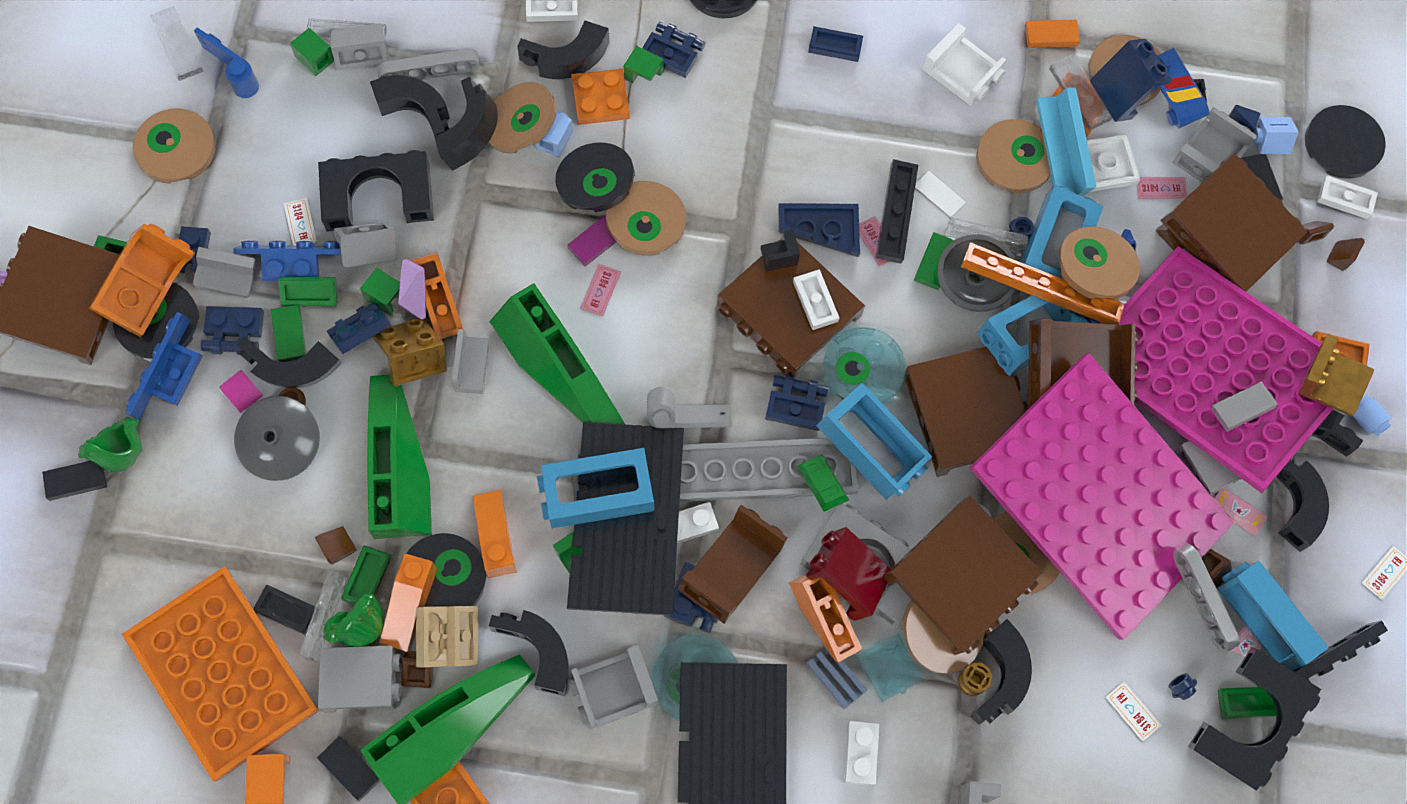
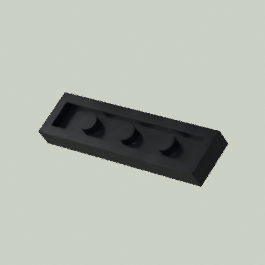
M893 159L891 162L875 256L877 259L899 264L904 260L919 166L917 164Z
M1382 620L1368 623L1329 646L1327 650L1307 665L1292 671L1310 682L1309 678L1315 674L1322 676L1334 669L1332 664L1339 660L1345 662L1357 656L1358 654L1355 650L1360 647L1369 648L1380 642L1379 636L1387 632L1388 629Z

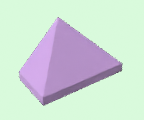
M408 259L402 260L398 304L409 313L424 319L426 318L424 268Z

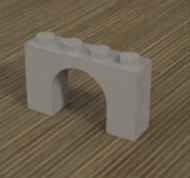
M840 504L802 557L800 565L809 570L811 567L810 561L818 554L822 546V538L829 531H836L844 527L853 532L866 546L879 550L887 558L891 569L911 549L908 548L909 544L898 536L893 538L884 532V527L873 520L869 522L861 517V513L855 507L849 504L846 506ZM897 583L889 585L873 614L894 628H897L902 622L905 609L911 598Z

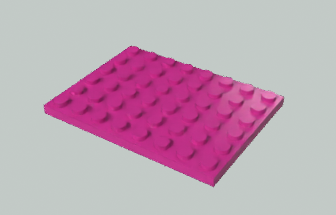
M1179 246L1124 304L1118 325L1136 324L1135 331L1138 335V341L1135 346V360L1137 361V371L1135 373L1137 398L1135 402L1256 490L1263 493L1333 410L1331 407L1298 394L1322 343ZM1262 382L1277 402L1276 408L1226 432L1212 412V406Z
M1089 353L1084 354L970 467L971 471L1119 640H1125L1182 579L1173 559V552L1186 544H1190L1198 551L1202 558L1235 523Z

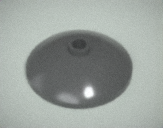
M972 234L954 240L944 249L937 266L938 282L945 296L955 305L973 312H987L1004 305L1014 294L1015 288L962 268L961 265L970 243L1016 260L1012 252L1002 242L986 235ZM970 277L977 278L978 283H973Z
M284 396L266 397L249 406L241 415L234 434L235 450L242 465L253 475L271 481L287 480L306 470L314 460L320 442L319 427L312 412L299 401ZM270 432L275 434L272 442L267 440V435Z

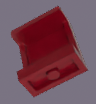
M847 527L836 531H829L821 540L822 546L818 554L810 561L811 567L806 576L810 580L822 578L850 604L846 614L852 621L870 617L873 615L888 584L883 576L891 569Z

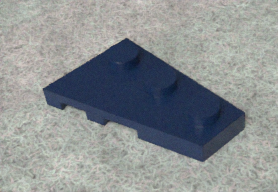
M778 204V232L782 233L783 231L793 229L795 238L852 256H860L859 204Z

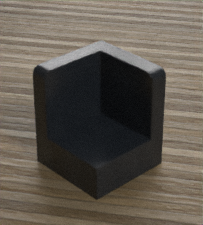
M793 229L783 231L781 241L760 246L766 272L798 265L800 252Z

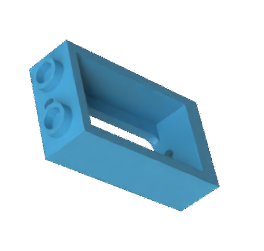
M1054 185L1045 195L1021 263L1064 279L1061 271L1042 262V256L1060 207L1084 217L1080 227L1083 228L1096 227L1103 206L1097 204L1091 198L1082 197L1071 192L1066 187Z
M1032 295L987 319L976 333L982 343L987 346L996 358L998 364L1005 370L1008 376H1011L1029 366V344L1025 346L1018 345L1006 329L1007 325L1041 307H1044L1054 321L1089 322L1081 314Z
M863 383L816 425L886 500L894 493L898 497L911 486L908 480L912 476L915 480L918 479L928 469L925 464L932 458L928 451ZM853 412L901 462L902 470L893 478L839 422L846 413Z
M644 448L541 465L542 475L537 476L539 493L545 492L546 502L541 503L543 519H549L551 529L654 511V499ZM627 466L635 468L638 483L636 491L561 503L558 500L556 480L558 478Z
M1260 561L1250 566L1245 562L1222 577L1225 583L1216 589L1267 654L1290 670H1294L1307 665L1329 648Z

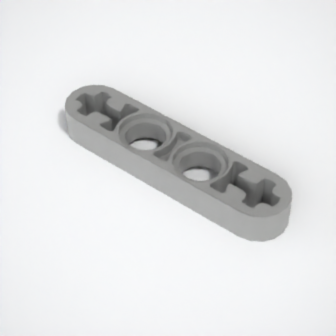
M460 49L382 62L377 66L378 79L402 75L424 80L477 70L480 64L477 51L474 49Z
M1190 544L1173 552L1175 564L1215 646L1224 653L1240 645L1239 635L1198 551Z

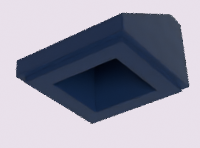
M1235 105L1228 116L1240 125L1248 127L1251 132H1254L1261 113Z

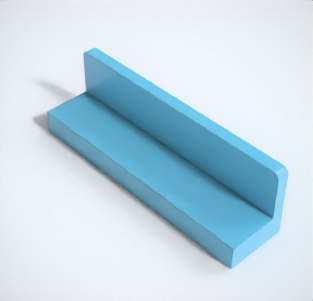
M1066 88L1057 96L1039 97L1036 100L1053 186H1063L1077 195L1084 196L1096 188V182L1076 88Z

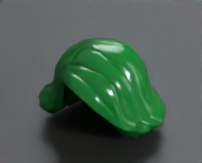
M127 416L114 423L111 427L104 428L97 436L91 437L80 446L78 457L95 462L110 472L128 469L136 462V459L142 452V443L137 432L139 419Z
M362 594L361 598L354 605L353 611L337 612L324 624L323 638L329 643L341 641L350 647H366L378 639L383 629L384 612L374 594Z

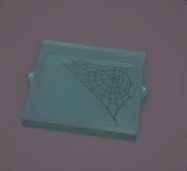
M899 634L882 643L876 642L873 648L857 656L882 702L898 693L905 694L907 688L924 680L923 675L909 655L908 649Z

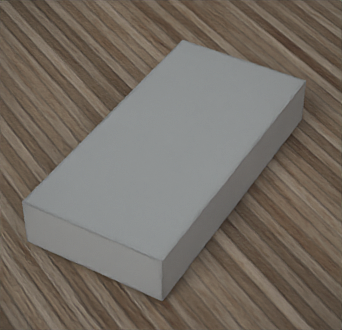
M1259 382L1214 404L1211 410L1226 432L1275 409L1278 404L1265 385Z

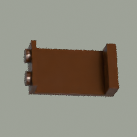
M740 505L734 519L693 570H688L682 577L677 590L725 624L781 552L788 537L783 535V532L778 527L769 525L762 520L754 510Z

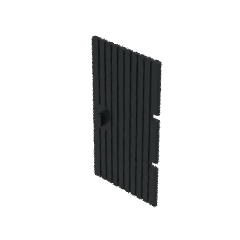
M583 422L580 458L644 448L654 499V511L574 525L572 547L582 548V554L571 555L567 598L568 610L673 616L684 428H656L642 425ZM627 466L579 474L577 484L587 485V491H577L576 501L636 491L638 483L635 468Z
M680 662L679 732H689V741H679L678 803L786 804L787 664Z

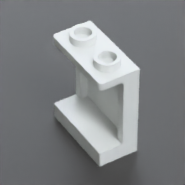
M958 23L926 56L922 70L971 106L976 99L982 100L985 97L992 82L998 83L1006 72L1003 68L1007 60L1002 57L996 62L964 38L966 28Z

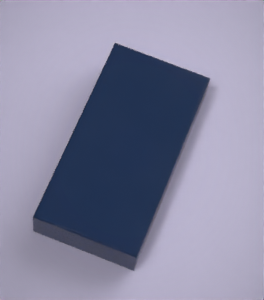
M813 26L808 53L858 62L863 35Z

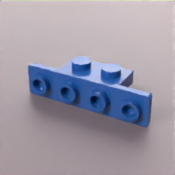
M241 241L240 246L233 248L234 254H261L262 281H279L280 277H319L318 254H341L340 245L337 241H325L324 246H313V241H297L296 246H286V241H269V245H258V241Z
M177 312L174 318L168 321L165 328L166 334L162 342L158 343L154 348L153 360L149 368L144 369L140 376V385L136 393H133L128 399L126 414L133 418L141 419L152 395L178 406L203 357L200 353L179 345L190 322L183 314Z

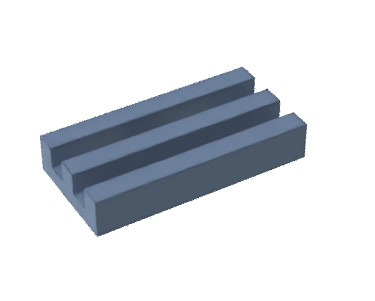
M826 647L806 663L843 709H846L867 691L866 687L843 660L839 663L835 662ZM827 654L858 691L854 692L826 659L825 656ZM820 661L847 693L849 696L847 700L816 665L817 662Z

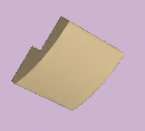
M478 606L416 607V667L478 665Z

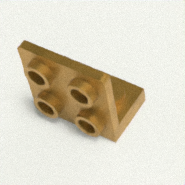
M415 318L405 323L389 326L372 337L388 358L390 381L394 387L447 372L444 343L425 319Z
M1328 333L1317 351L1298 394L1349 416H1354L1372 378L1374 369L1338 354L1339 350L1335 349L1339 338Z

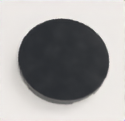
M1347 105L1327 107L1315 115L1305 132V146L1310 158H1314L1320 166L1327 170L1326 173L1335 177L1351 179L1364 176L1380 163L1385 153V136L1380 125L1372 116L1356 107Z

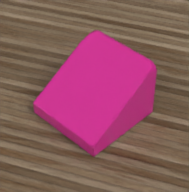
M242 370L238 371L219 387L240 413L263 396Z

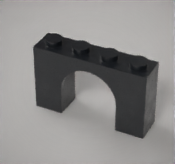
M411 150L401 154L383 153L380 156L371 157L359 155L351 159L340 160L338 158H330L326 161L318 162L321 221L327 232L334 231V228L353 226V195L363 183L376 178L392 180L401 187L403 213L407 223L434 221L430 164L426 151Z
M1251 647L1237 668L1236 673L1263 689L1271 697L1276 709V720L1273 729L1260 741L1240 743L1203 722L1188 747L1257 791L1260 786L1264 787L1269 782L1272 776L1270 770L1276 761L1280 762L1285 757L1288 751L1286 746L1292 736L1296 737L1304 726V721L1302 720L1308 711H1313L1320 701L1318 694L1322 689L1259 649Z

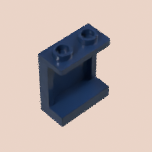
M1147 39L1129 40L1090 79L1091 84L1115 122L1132 120L1138 114L1136 107L1157 87L1168 85L1172 81L1166 66L1161 63L1154 52L1153 45Z

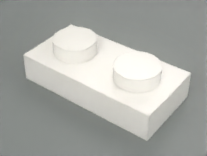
M526 0L527 22L578 21L577 0Z
M1326 176L1322 181L1317 202L1369 219L1373 214L1378 192Z
M820 269L794 277L793 284L812 330L837 323L839 316Z
M710 502L679 511L677 544L719 531Z
M849 721L845 783L876 785L879 724Z

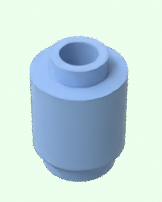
M1367 394L1363 395L1359 407L1352 417L1368 435L1375 433L1378 436L1391 426L1388 421L1392 417L1374 397L1370 398Z

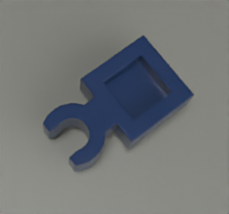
M181 226L179 239L189 244L190 250L195 253L193 258L180 270L181 273H185V267L188 264H193L192 270L196 273L198 247L208 249L211 232L208 228Z

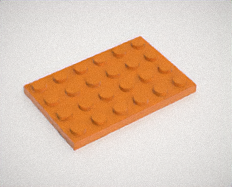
M225 566L122 633L125 641L213 782L219 781L245 763L247 755L258 754L320 711Z

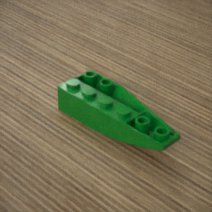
M535 283L512 295L489 322L518 366L582 423L597 422L625 425L595 373Z
M390 374L370 376L367 433L368 531L374 539L432 535L430 477L402 385L394 387L390 381Z
M520 654L490 666L434 696L407 714L360 751L397 804H407L449 772L536 675Z

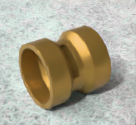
M976 662L964 668L958 677L960 690L969 696H977L983 693L992 682L990 669L985 664Z

